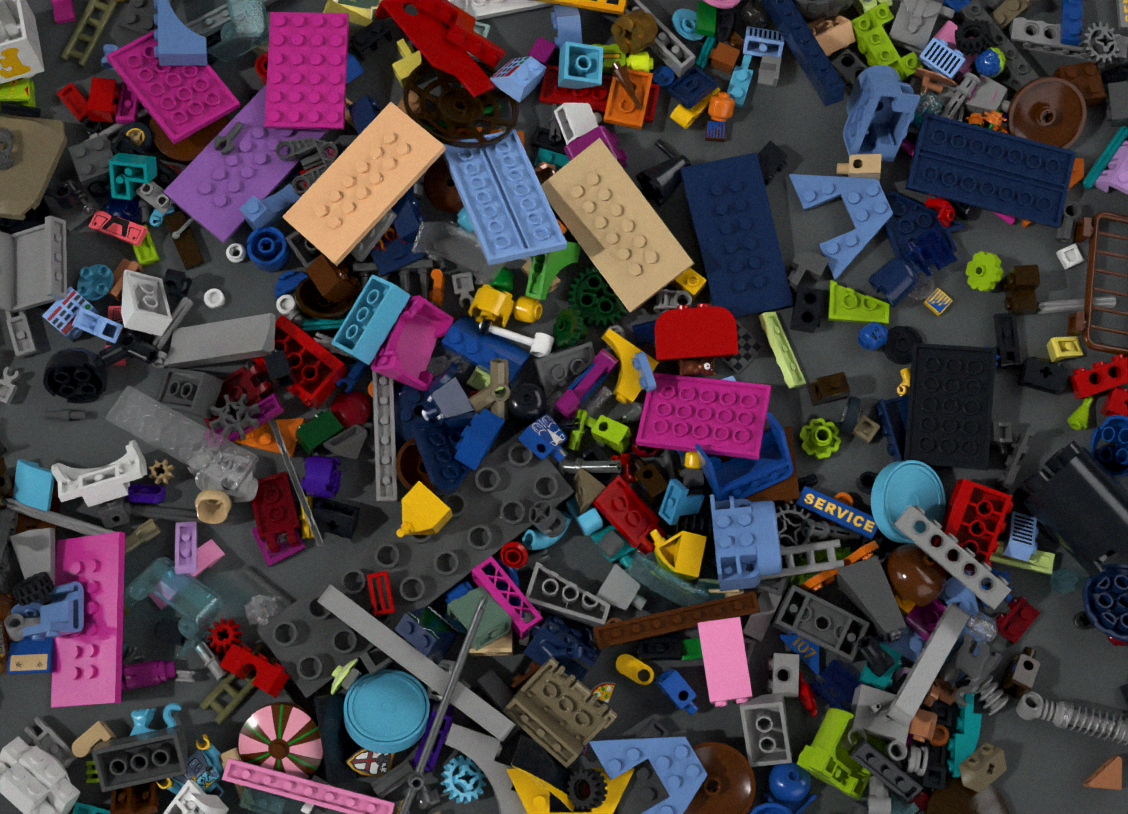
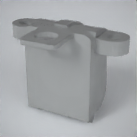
M895 0L900 2L888 37L893 45L921 54L927 46L937 16L940 15L952 19L955 10L942 6V3L933 0Z

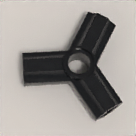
M125 328L118 342L101 350L99 354L107 367L126 357L137 358L149 365L158 359L159 350L141 340L143 332Z

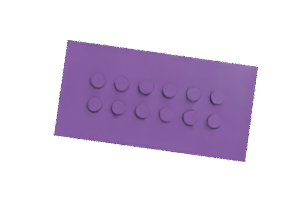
M267 84L218 134L221 137L226 136L237 122H241L244 125L243 129L232 141V145L235 147L233 152L222 155L221 151L226 147V143L221 144L216 151L213 139L163 191L164 195L223 244L246 221L239 208L253 195L258 199L269 197L301 163L299 159L290 162L279 159L275 150L277 144L281 141L305 138L322 140L329 133L328 130L265 128ZM281 147L279 153L286 156L290 153V148Z

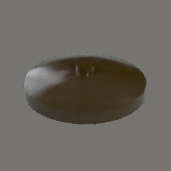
M961 776L945 780L944 790L934 789L926 802L924 814H1009V810L1002 795L991 784L979 793L963 786Z

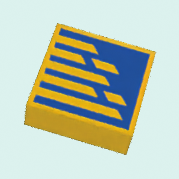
M937 288L924 304L939 316L953 300Z

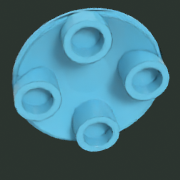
M101 264L83 267L79 272L77 292L88 301L104 297L113 285L114 276L111 269Z

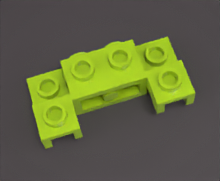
M884 1L868 10L867 13L852 20L851 24L858 43V49L867 58L868 66H890L897 71L902 82L912 76L917 67L923 69V66L914 51L900 58L883 28L884 25L894 19L892 12Z

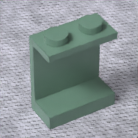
M483 586L470 590L464 596L454 599L447 604V618L452 620L456 617L468 630L480 598L484 596L481 607H483L486 597L488 598L487 606L472 643L476 651L511 631L512 618Z

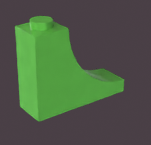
M566 240L567 249L533 256L525 296L546 300L548 289L557 273L571 263H578L580 244Z

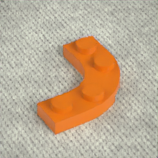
M873 540L843 559L844 567L857 563L861 559L865 560L874 556L872 552L879 548L876 541ZM837 569L825 570L808 579L799 588L805 591L811 590L813 593L823 587L822 583L827 586L835 581Z

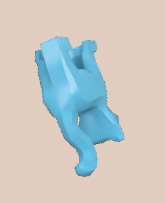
M169 703L163 710V719L168 725L167 728L176 726L171 712L181 711V706L178 703ZM141 708L132 711L131 717L133 718L134 727L130 736L155 731V729H151L148 726L154 717L156 708L151 710L149 708Z

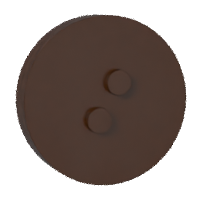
M227 114L176 144L172 143L152 116L150 129L153 133L155 145L165 158L174 163L189 165L228 125L230 119Z

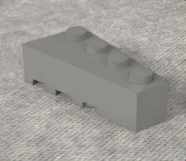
M536 561L525 596L536 610L590 627L605 625L610 604L588 591L582 590L576 584L565 580L556 572L550 571Z

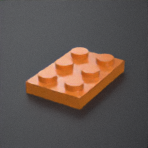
M627 68L642 109H637L630 96L613 76L603 122L642 130L653 73Z

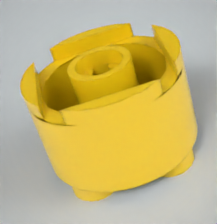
M483 284L482 288L477 290L468 313L471 317L475 315L478 323H481L483 318H486L485 321L489 322L491 320V325L497 327L499 325L502 326L501 328H505L514 307L513 296L509 292H500L488 284Z

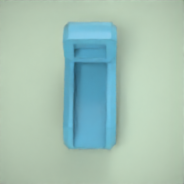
M576 497L566 501L568 511L574 517L585 536H590L603 528L602 519L596 508L590 506L584 514H579Z

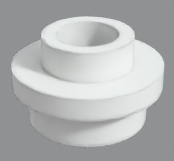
M239 243L231 244L226 250V256L231 262L239 263L245 259L246 249ZM234 252H240L238 256H233Z

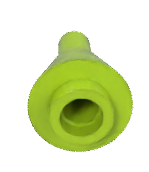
M1092 396L1085 397L1082 405L1067 419L1071 428L1075 430L1087 428L1089 408L1094 400Z

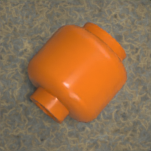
M718 92V95L711 96L708 107V114L712 116L711 119L726 122L727 119L731 118L735 106L734 99L727 92Z

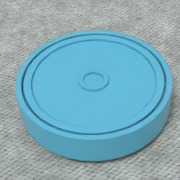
M896 461L887 465L878 474L872 487L871 510L875 523L888 539L897 543H914L892 525L908 505L913 507L918 505L926 512L924 516L928 520L934 519L940 525L945 515L946 498L942 482L930 466L920 461ZM917 521L914 524V529L917 533H922L925 525L923 522Z
M383 669L373 676L370 673L365 674L350 687L344 701V723L350 737L361 747L376 753H395L411 747L423 736L429 720L430 702L425 688L416 678L399 670Z

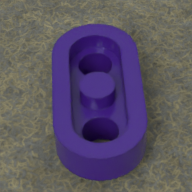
M130 484V487H128L129 495L124 496L131 503L145 502L158 504L166 498L165 487L161 485Z

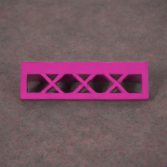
M491 556L471 570L472 579L478 587L483 586L512 618V629L523 640L529 636V630L541 622L543 617ZM491 564L496 570L495 576L486 575L482 569ZM496 582H506L508 584V591L498 590ZM509 596L519 597L521 606H511ZM522 612L532 613L535 619L526 624L521 618Z

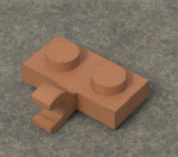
M937 675L928 690L923 704L931 708L934 700L939 699L951 705L955 701V693L958 687L950 688L949 683L943 682L942 678Z

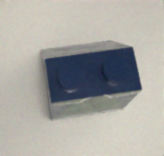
M430 606L406 612L395 628L401 636L437 665L440 664L460 633L456 627Z

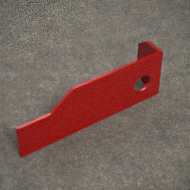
M382 0L375 12L376 18L383 20L392 17L432 67L456 76L473 97L496 88L494 83L466 50L446 38L448 29L443 23L416 6L418 0ZM411 4L418 10V14L410 15L404 9Z

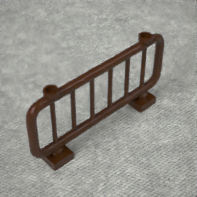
M1098 212L1092 218L1083 217L1076 223L1074 242L1082 243L1089 238L1084 312L1076 311L1068 316L1067 335L1076 336L1082 332L1083 342L1089 349L1128 356V348L1095 343L1091 339V329L1128 336V331L1091 325L1092 310L1128 316V312L1093 306L1094 291L1128 297V293L1094 287L1095 272L1128 278V274L1096 268L1097 254L1128 259V255L1097 249L1098 235L1128 241L1127 236L1098 231L1099 221L1105 219L1128 224V216L1111 212Z

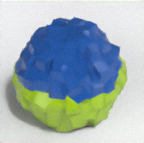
M987 47L986 51L982 50L981 54H978L975 58V68L983 76L997 77L1004 70L1006 59L999 48Z

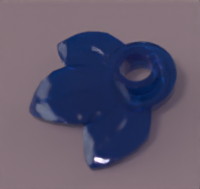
M109 190V204L104 205L103 208L113 217L134 221L139 216L138 205L140 197L137 194L131 200L112 198L111 190Z

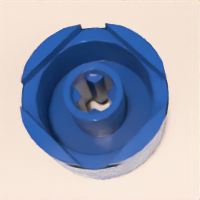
M274 227L257 228L247 239V253L253 264L260 270L273 273L287 263L290 256V248L284 235Z

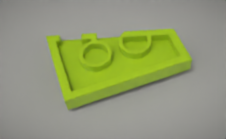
M830 281L828 321L864 324L875 321L880 325L889 324L890 304L868 295H862L855 292L854 289L845 288L834 281Z

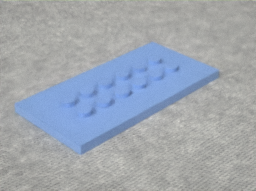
M515 129L505 139L488 147L466 149L443 144L446 147V150L442 153L488 265L567 249L565 237ZM498 132L483 136L487 140H490L498 137L504 132ZM476 139L457 140L461 142H478Z

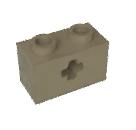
M985 742L961 762L959 770L963 786L981 793L1007 770L1003 749Z

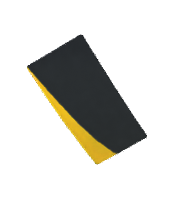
M521 735L511 765L547 788L573 812L575 805L571 803L572 799L568 798L570 793L567 792V788H569L567 782L571 780L569 777L574 772L569 767L566 768L541 745Z

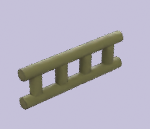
M90 0L60 58L64 61H67L70 56L79 59L77 65L84 68L118 2L110 0L109 4H106L99 0ZM95 8L105 11L100 20L91 17ZM86 24L96 27L92 37L82 33ZM78 40L88 43L83 53L74 50Z
M258 642L252 648L251 654L256 656L264 646ZM274 656L270 660H268V663H270L271 665H273L274 662H279V660ZM249 672L245 678L248 684L239 692L231 684L237 676L229 673L204 699L200 707L206 711L211 706L219 714L214 720L221 725L256 687L251 684L256 675L254 676ZM224 690L234 698L225 708L216 700Z

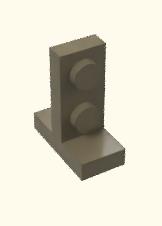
M1006 0L989 16L1003 31L1012 22L1014 17L1017 18L1025 9L1029 10L1034 5V0Z

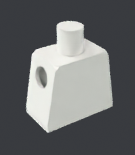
M563 103L554 110L566 145L598 127V124L602 121L601 114L599 112L593 113L588 103Z

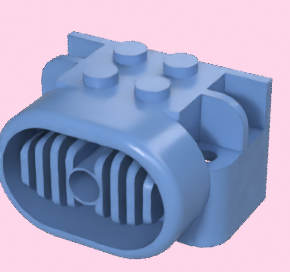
M871 66L862 71L854 82L846 104L848 118L843 130V139L849 156L856 154H882L881 161L894 162L902 140L906 138L907 128L914 119V112L920 100V95L913 94L912 86L902 83L897 71L890 66Z
M714 494L710 495L720 591L754 588L760 584L761 576L781 574L782 561L775 503L772 500L751 502L747 499H734L733 496H729V500L715 501Z

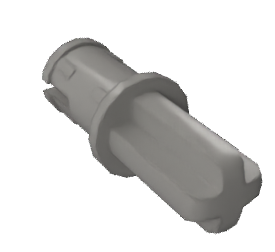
M205 641L195 647V650L205 662L204 666L210 669L217 681L222 680L229 674L227 670L219 666L221 663L219 656L213 653Z

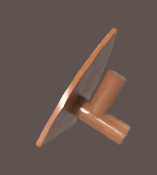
M918 67L912 76L922 80L918 93L920 99H925L928 90L941 93L942 85L958 86V83L946 76Z

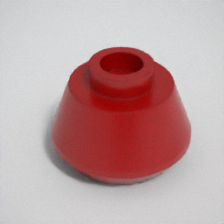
M517 541L508 542L501 548L500 558L506 566L517 569L526 564L528 552L522 543Z

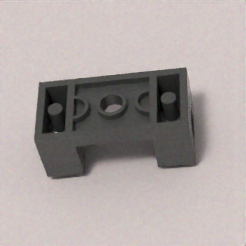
M792 585L788 589L771 626L788 635L794 633L828 650V655L847 664L853 661L858 650V641L864 637L870 623ZM819 617L827 620L828 625L825 629L818 628L816 621Z

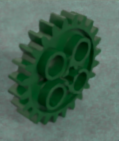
M594 266L593 271L586 268V274L579 272L580 279L573 278L575 284H570L572 291L568 292V297H570L568 304L581 311L580 316L583 317V322L588 321V327L595 323L596 329L599 328L600 324L607 328L608 322L614 326L615 319L621 322V315L627 316V311L625 310L627 308L616 293L610 294L608 292L612 288L596 266ZM596 282L599 286L593 288L590 284ZM584 300L592 301L590 305H584L582 302ZM604 306H609L611 308L607 312L601 310V308Z

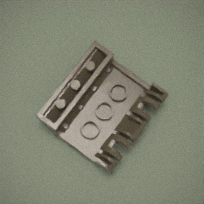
M551 657L521 687L502 711L567 768L580 755L583 748L602 728L606 729L616 719L618 714L611 708L607 709V704H600L597 701L598 696L595 694L591 695L592 691L581 681H575L576 677L573 674L568 676L564 672L565 667L562 665L558 666L559 662Z

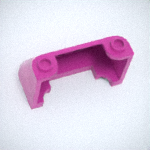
M420 295L410 297L406 306L399 314L396 323L392 326L385 341L377 351L375 358L372 360L371 369L378 374L418 390H429L433 382V375L426 371L437 338L447 334L454 318Z

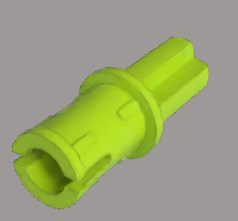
M582 409L576 410L575 417L580 422H574V424L580 423V429L570 431L566 446L572 450H579L582 434L585 433L583 429L587 411Z

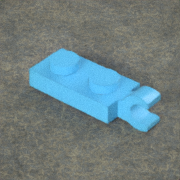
M744 54L741 67H734L727 90L730 97L734 99L735 106L743 108L753 70L748 69L752 55Z

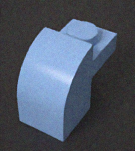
M82 307L79 308L72 323V326L114 344L123 325Z

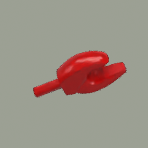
M799 671V699L803 707L809 711L811 717L817 716V706L814 694L811 691L810 685L804 682L802 672Z

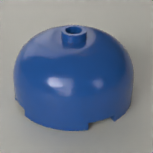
M1112 415L1107 417V420L1100 427L1095 428L1090 441L1091 454L1112 476L1128 477V416ZM1101 438L1105 442L1115 444V448L1108 446L1102 447L1099 451V454H1097L1096 450L1097 444ZM1103 462H1105V463H1111V464H1116V465H1119V466H1117V467H1110V466H1107L1106 464H1104Z

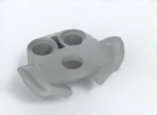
M226 453L218 454L210 467L201 469L195 477L196 485L201 491L207 489L223 490L227 495L234 496L233 502L236 503L252 501L258 489V480L253 477L256 472L255 464L245 457ZM224 459H229L227 468L221 467V462ZM244 463H248V471L242 473L241 466ZM226 479H232L234 482L231 490L223 488V482Z

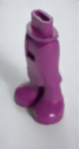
M150 660L137 664H125V666H122V676H124L125 680H122L121 691L155 686L162 682H167L170 678H175V662Z

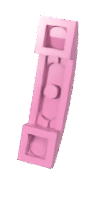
M210 539L197 548V572L176 574L174 567L148 594L149 597L163 610L178 597L177 594L205 569L211 568L225 553Z

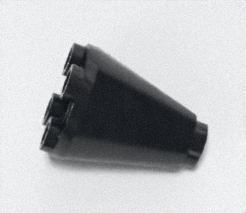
M684 155L676 156L640 172L636 179L643 187L642 194L647 200L652 199L658 206L666 203L682 182L680 168L692 166L689 159Z

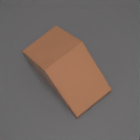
M1111 756L1082 785L1088 788L1122 790L1121 757Z

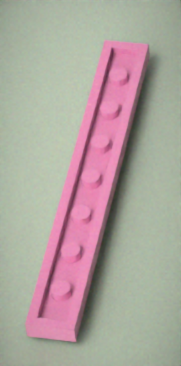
M228 758L222 780L347 814H392L395 802Z

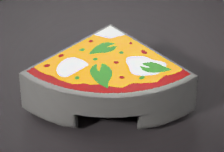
M600 683L591 690V695L595 694L598 696L597 700L608 704L616 683Z

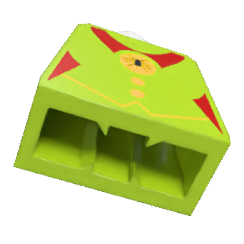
M19 78L0 84V110L3 102L36 107L35 86L32 79Z

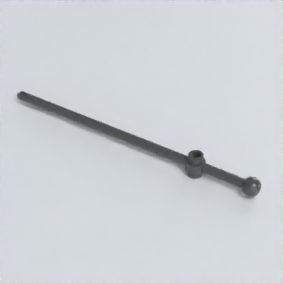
M484 596L478 602L416 769L408 774L407 781L409 787L399 814H408L416 790L422 788L425 783L423 772L487 606V597L483 607H481Z

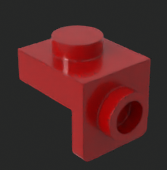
M927 198L925 206L939 212L937 219L944 227H948L954 218V208L944 199Z

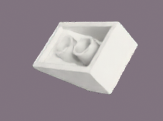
M124 270L121 307L124 328L158 336L163 335L172 321V316L161 278Z

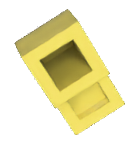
M401 39L397 41V46L403 59L393 63L392 67L394 74L402 88H404L410 73L422 64L420 51L414 52L411 44H406L405 40Z

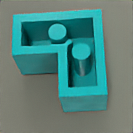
M117 153L108 160L112 198L131 200L137 195L135 192L139 188V183H149L157 176L156 157Z

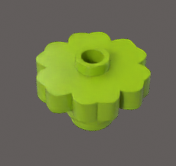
M985 251L974 254L973 261L967 263L965 271L966 275L969 276L967 283L971 288L982 292L993 290L996 285L995 283L1000 282L1003 277V269L1000 267L1001 259L995 253Z
M823 418L812 419L809 425H805L801 429L799 440L803 442L800 447L807 456L814 455L817 460L828 459L831 453H835L839 449L841 439L837 436L839 429L833 422L825 423Z

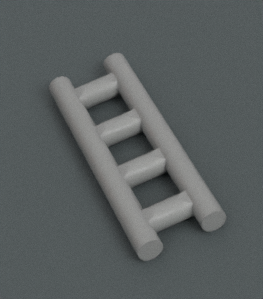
M840 539L780 548L781 556H785L787 568H783L782 573L778 575L761 576V580L844 567L843 559L837 560L835 548L841 547ZM826 549L828 562L816 563L814 551ZM806 553L807 565L795 567L793 554Z

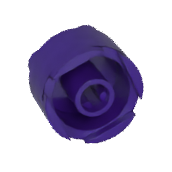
M315 455L306 457V474L302 478L301 488L306 489L308 496L335 498L333 494L338 493L341 483V471L337 470V465H341L339 458Z

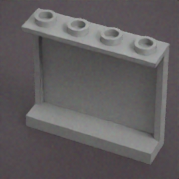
M50 215L45 217V224L14 234L0 231V309L16 313L67 298L66 220Z

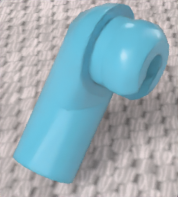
M172 205L165 215L154 209L149 219L150 224L154 227L160 226L165 216L175 212L174 206Z

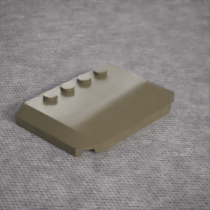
M0 114V129L7 128L14 135V137H11L13 143L11 158L14 163L8 170H0V217L24 220L26 218L24 214L30 209L35 210L40 205L67 144L66 127L63 121ZM0 144V151L5 150L8 144Z

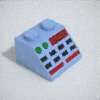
M532 56L512 58L490 80L496 87L520 103L542 83L546 66Z
M70 286L67 289V298L56 301L43 314V317L72 342L83 333V330L72 326L79 308L82 307L95 314L99 312Z

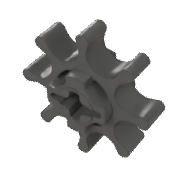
M226 394L224 395L226 402L224 407H210L212 414L219 416L217 420L209 422L211 430L215 431L218 428H224L221 432L224 441H227L229 435L233 432H238L241 439L245 440L244 429L246 427L253 426L259 428L258 420L250 417L253 414L260 413V408L257 403L249 407L245 406L248 403L246 394H242L238 402H231Z

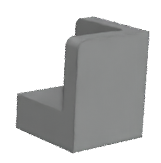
M762 55L757 84L776 87L782 58Z

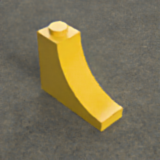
M608 329L601 339L611 347L616 359L619 360L618 381L613 394L620 403L631 404L642 389L639 384L640 375L638 370L634 369L632 359H634V354L642 351L611 329ZM646 354L653 372L659 362Z

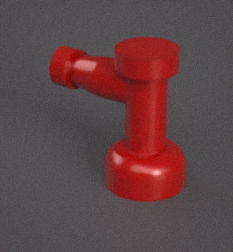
M620 454L619 457L612 456L611 460L621 461L623 473L621 478L628 485L634 484L636 482L635 476L630 471L631 454Z

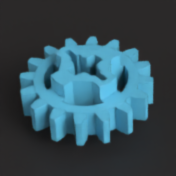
M461 755L456 759H451L449 764L444 765L443 768L446 771L442 772L440 776L445 778V780L440 782V784L446 785V789L443 792L450 793V800L456 797V803L464 801L467 804L471 800L478 799V796L483 794L484 791L481 788L486 786L487 783L483 782L482 779L486 776L481 774V769L476 766L474 761L471 762L468 756L463 758Z

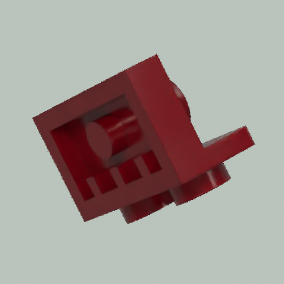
M1024 595L1018 598L1014 597L1007 605L1009 607L1005 614L1002 612L994 621L997 624L993 629L1012 645L1016 644L1040 614L1039 611L1025 601L1027 598Z

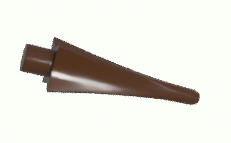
M619 61L612 64L614 68L613 76L630 96L637 109L641 110L642 106L634 91L626 65L621 66Z

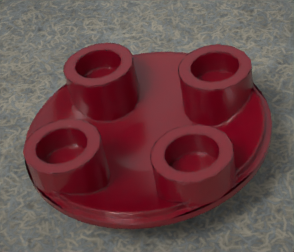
M352 390L348 394L343 392L334 399L331 405V412L346 430L355 424L361 426L370 419L371 404L363 393Z

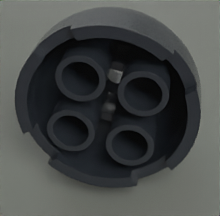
M67 348L58 351L48 360L45 367L43 384L52 396L58 395L66 398L69 403H89L98 400V397L106 391L108 371L103 360L94 352L83 348ZM78 381H81L80 391L85 395L76 394Z

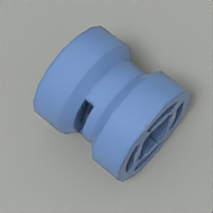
M112 44L103 46L102 53L104 57L101 59V66L103 68L115 70L108 62L106 55L121 47Z

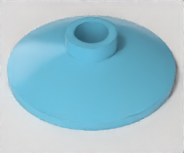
M678 9L674 12L672 24L681 36L694 41L704 38L705 35L695 33L696 12L690 9Z

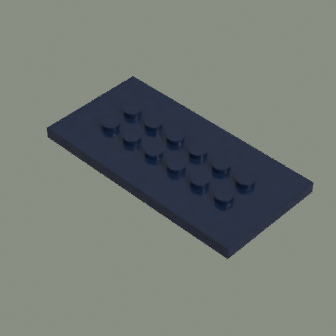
M924 112L905 189L1057 229L1061 222L1076 152Z
M757 152L680 168L712 306L727 309L734 318L793 306L794 303Z

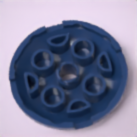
M397 382L393 385L395 445L401 449L407 441L414 438L411 431L413 424L436 423L438 421L435 417L427 421L423 416L415 415V411L418 409L429 407L426 402L429 398L428 390L421 391Z
M1114 563L1101 567L1104 570L1102 573L1095 577L1089 576L1082 591L1083 606L1090 621L1101 632L1114 639L1128 642V564Z

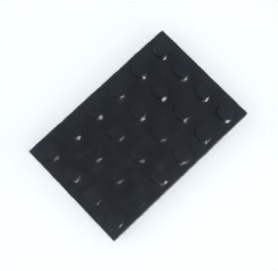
M913 343L904 461L916 460L928 466L988 471L997 348Z

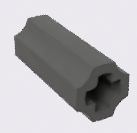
M406 759L371 783L379 798L383 799L406 783L409 772L414 770V768Z

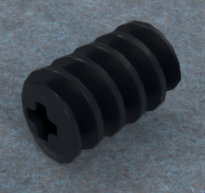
M691 514L690 517L688 515L680 516L677 525H670L669 533L673 528L676 534L681 530L694 534L698 533L702 536L707 535L708 542H710L713 529L712 516L709 515L706 520L704 519V514H700L698 519L696 514Z

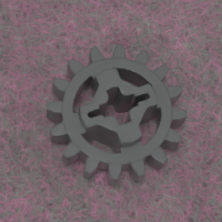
M1102 22L1093 23L1082 31L1083 34L1079 37L1083 40V42L1079 43V46L1083 47L1081 53L1087 54L1086 60L1091 58V64L1096 62L1098 66L1107 64L1117 57L1116 53L1120 52L1117 45L1121 44V42L1116 40L1119 34L1114 35V28L1108 29V23L1103 26Z

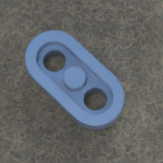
M643 351L634 354L632 364L634 369L639 372L640 387L647 392L656 390V382L646 354Z

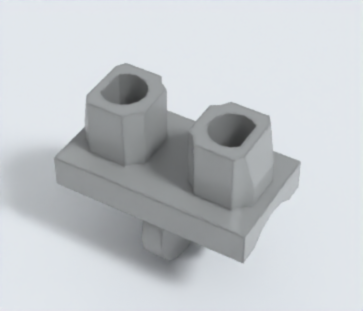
M153 181L142 183L135 192L163 215L174 204L164 195V189Z

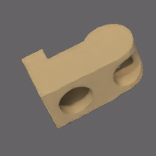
M97 721L74 741L72 752L76 757H89L92 755L91 751L99 742L113 740L117 737L104 721Z

